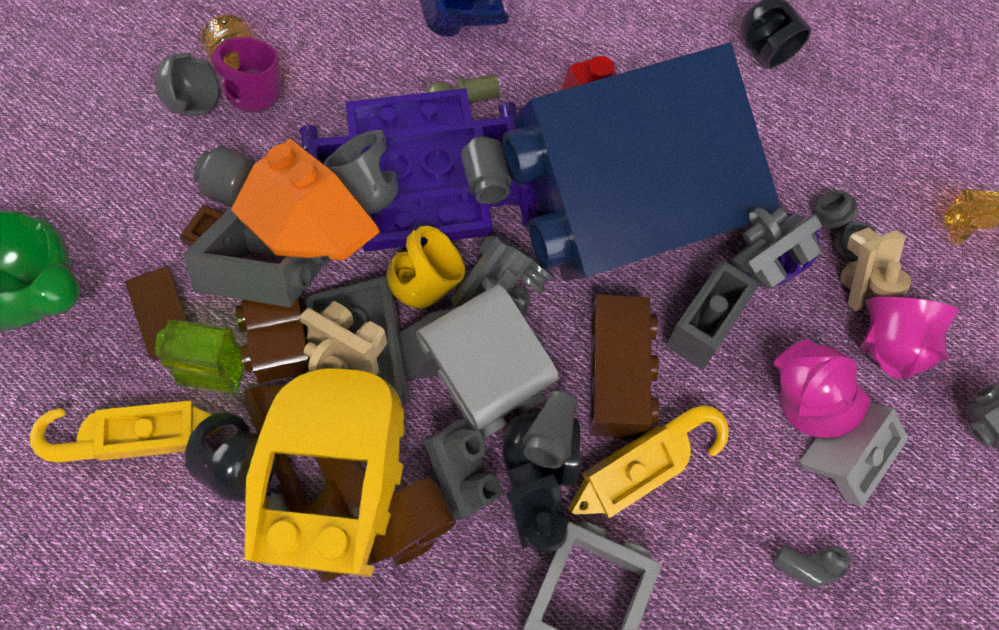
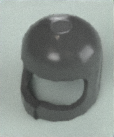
M373 130L353 137L341 145L323 163V165L336 174L368 215L388 207L396 199L399 191L397 174L393 171L381 172L379 168L380 157L388 148L383 130ZM372 145L370 149H368L361 155V152L365 147Z

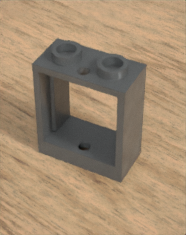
M231 208L183 253L194 292L291 307L303 291L308 289L311 281L323 266L330 260L328 256L314 258L280 256L285 257L280 264L243 259L248 252L276 255L233 214Z

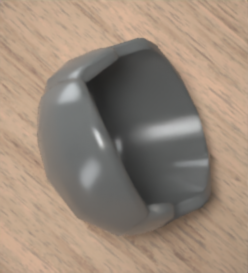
M179 53L165 57L159 64L155 77L158 98L170 111L183 116H196L207 114L215 108L219 97L218 79L208 61L193 59L190 53Z

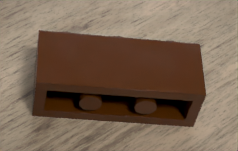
M596 295L591 312L590 436L637 439L647 433L652 425H657L659 399L658 397H652L651 382H656L659 367L658 356L651 355V340L655 341L657 337L658 317L657 314H650V297Z

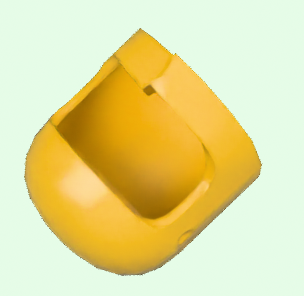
M427 225L420 226L416 231L413 230L406 241L408 252L397 253L388 264L386 273L391 292L401 303L408 307L423 309L436 304L461 282L465 276V265L461 255L448 236L439 229ZM421 237H425L428 241L423 247L421 245Z

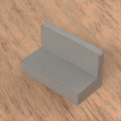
M870 403L863 421L853 431L841 437H817L800 460V464L806 471L832 478L847 503L863 507L908 440V436L893 407Z

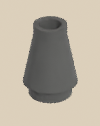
M552 391L549 394L546 404L523 438V443L526 446L524 455L531 462L546 468H559L562 466L563 461L571 456L574 412L577 406V400L572 395L563 391Z

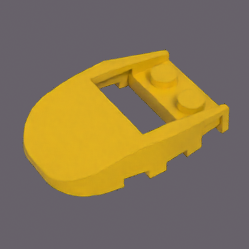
M328 368L302 374L290 381L279 391L266 416L246 477L244 560L258 564L372 577L375 567L368 565L367 562L375 536L385 535L391 513L388 512L395 485H400L403 464L399 462V438L404 436V410L401 399L392 385L370 372ZM275 453L367 462L359 519L268 510L269 500L266 499V491Z

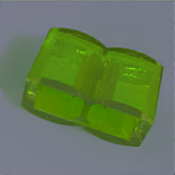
M169 319L166 329H161L158 333L155 353L160 358L162 365L169 369L170 374H173L176 383L184 387L234 395L238 394L245 367L242 360L241 347L236 346L233 331L226 327Z

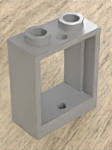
M569 522L567 525V540L562 547L557 549L523 630H558L541 622L573 545L640 575L620 630H638L662 564L652 560L651 552L639 545L625 542L621 546L606 539V532L593 524L579 522L578 525Z

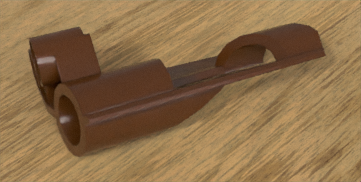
M288 383L265 384L245 389L243 403L258 435H260L273 400ZM275 453V473L281 484L282 495L289 512L359 519L366 473L360 461L315 457L326 481L321 495L314 502L308 503L286 454ZM431 477L418 480L392 495L388 509L391 516L385 535L375 536L367 564L372 565L392 557L395 565L407 563L431 549L435 545L434 539L445 534L456 525L457 522L436 482L432 481ZM316 571L321 583L346 575Z

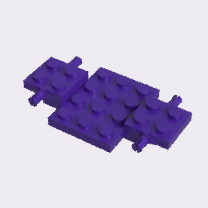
M466 88L345 102L349 130L348 136L317 139V128L309 125L310 138H308L306 125L300 128L302 148L322 164L341 145L353 137L373 130H383L388 148L380 157L379 168L381 172L393 171L397 174L399 191L396 199L388 207L379 212L369 214V217L377 225L380 233L363 245L364 252L406 247L407 237L413 230L416 231L420 226L427 225L439 229L451 241L492 235L493 226L489 207L519 205L523 220L522 224L526 227H529L530 218L538 217L536 203L539 201L532 181L518 185L511 176L510 193L504 200L493 204H482L469 191L461 160L462 149L472 139L485 136L501 142L503 147V134L516 130L513 118L517 113L516 105L513 102H509L508 108L506 102L499 106L501 118L472 121ZM372 145L365 147L361 152V155L368 149H370ZM421 237V244H426L428 242L427 239Z

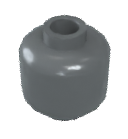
M219 146L210 152L205 151L200 156L194 169V181L198 183L199 191L203 196L232 207L256 162L245 154Z

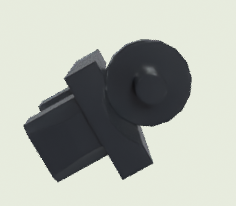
M533 462L510 470L507 474L513 490L507 492L506 495L522 548L530 546L532 549L543 553L556 551L566 542L568 528L564 517L559 485L554 475L551 474L542 478L536 464Z

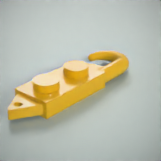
M192 400L95 410V413L90 414L82 422L78 430L76 442L52 444L46 440V429L51 422L66 414L63 408H58L41 415L33 424L29 435L30 446L41 459L57 463L89 459L104 461L185 452L192 432L200 422L212 414L196 408ZM224 426L217 427L216 429L208 432L205 438H207L208 436H210L211 434L218 431Z
M700 405L689 409L662 427L657 426L583 472L584 481L568 507V511L573 514L602 513L611 518L686 469L685 466L688 464L691 455L690 441L687 433L705 422L712 423L716 430V440L708 450V454L716 456L721 452L728 441L729 428L726 418L716 408Z

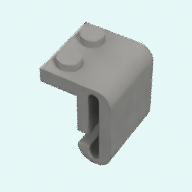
M500 284L493 286L416 331L417 339L425 355L431 353L440 367L437 374L464 415L463 419H466L470 430L480 431L484 439L508 425L503 417L518 408L522 414L527 413L546 401L541 393L559 380L558 372L552 360L509 293Z

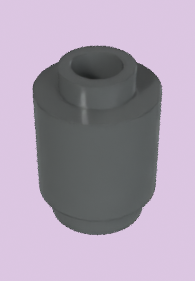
M485 136L472 139L461 151V160L469 191L476 197L479 203L493 204L500 202L509 195V187L512 183L502 144L496 139Z

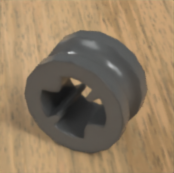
M529 254L533 261L520 278L535 291L542 294L545 290L544 283L548 280L553 281L555 275L549 269L545 270L540 262Z

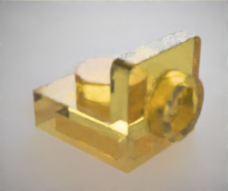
M965 189L948 206L944 215V225L949 230L951 244L961 245L977 229H990L999 225L998 191Z

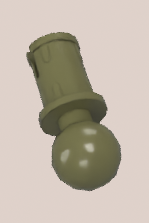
M496 73L461 80V77L456 78L457 86L454 87L445 82H435L426 90V93L466 88L469 104L501 97Z

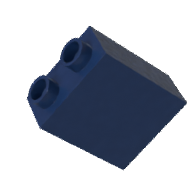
M731 42L533 98L513 118L516 130L503 134V150L511 176L518 185L533 182L543 214L529 220V232L535 254L545 270L559 266L563 281L589 277L751 224L749 213L757 207L765 209L769 214L781 208Z

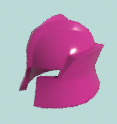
M874 297L865 301L870 316V326L860 344V348L863 352L870 353L871 358L886 374L896 379L908 380L914 374H920L935 367L940 360H949L946 335L952 322L959 314V309L936 301L906 297Z
M805 339L786 349L774 361L773 365L781 373L779 402L789 422L799 431L814 437H841L853 431L863 421L869 409L871 398L857 384L856 374L858 368L852 358L843 355L829 346L815 345L809 339Z

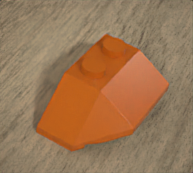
M290 138L283 144L271 148L265 157L253 165L231 208L233 214L276 256L303 258L328 256L330 260H345L380 233L377 225L336 174Z

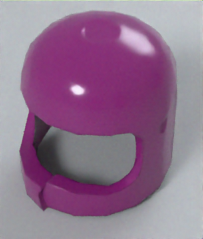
M233 37L223 41L216 47L214 54H211L212 63L216 72L225 78L222 87L226 99L235 108L245 112L256 113L272 107L278 101L281 92L279 59L275 48L269 43L251 37ZM230 51H235L239 54L240 65L237 69H233L223 62V58Z

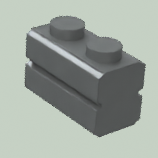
M720 261L675 326L666 346L698 368L705 369L760 284L727 262Z

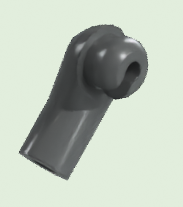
M783 544L776 553L772 565L806 586L817 588L843 578L846 574V569L850 565V557L846 550L835 545L827 547L823 552L805 557Z

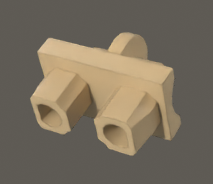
M865 228L853 233L849 237L847 249L854 253L858 260L847 264L842 270L840 282L851 290L847 305L856 312L863 309L864 304H866L865 301L869 298L903 297L908 293L911 279L906 272L901 270V264L899 263L906 237L897 230L880 236L871 228Z
M333 301L320 313L307 308L299 316L300 322L308 326L306 338L308 344L304 348V354L310 357L309 372L328 368H349L351 370L370 372L375 375L378 374L377 357L387 344L386 334L382 327L369 321L365 322L355 334L350 332L348 329L354 324L352 313L336 301Z

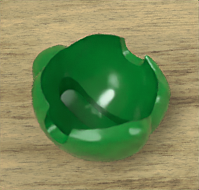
M0 210V332L31 325L47 316L63 314L76 304L80 295V284L77 277L71 271L69 251L60 232L50 222L39 217H33L34 219L19 211Z

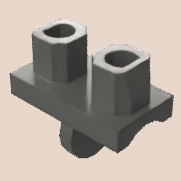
M757 207L749 213V219L753 227L743 233L744 239L751 245L733 256L731 261L738 270L749 272L751 277L760 284V287L773 288L787 276L777 259L782 254L788 251L794 263L804 264L822 253L814 233L822 225L816 215H810L805 219L799 214H793L788 218L787 213L782 208H778L769 214L765 209Z
M487 236L479 247L480 260L472 270L465 271V276L455 286L457 292L452 297L451 302L456 308L497 284L505 288L514 303L518 299V295L512 288L533 259L528 253L499 237Z
M466 419L456 420L444 430L423 439L433 465L425 472L426 476L431 477L432 481L440 483L455 520L465 519L502 495L503 490L498 477L491 473H486L481 457L484 455L486 445L481 432L470 430Z

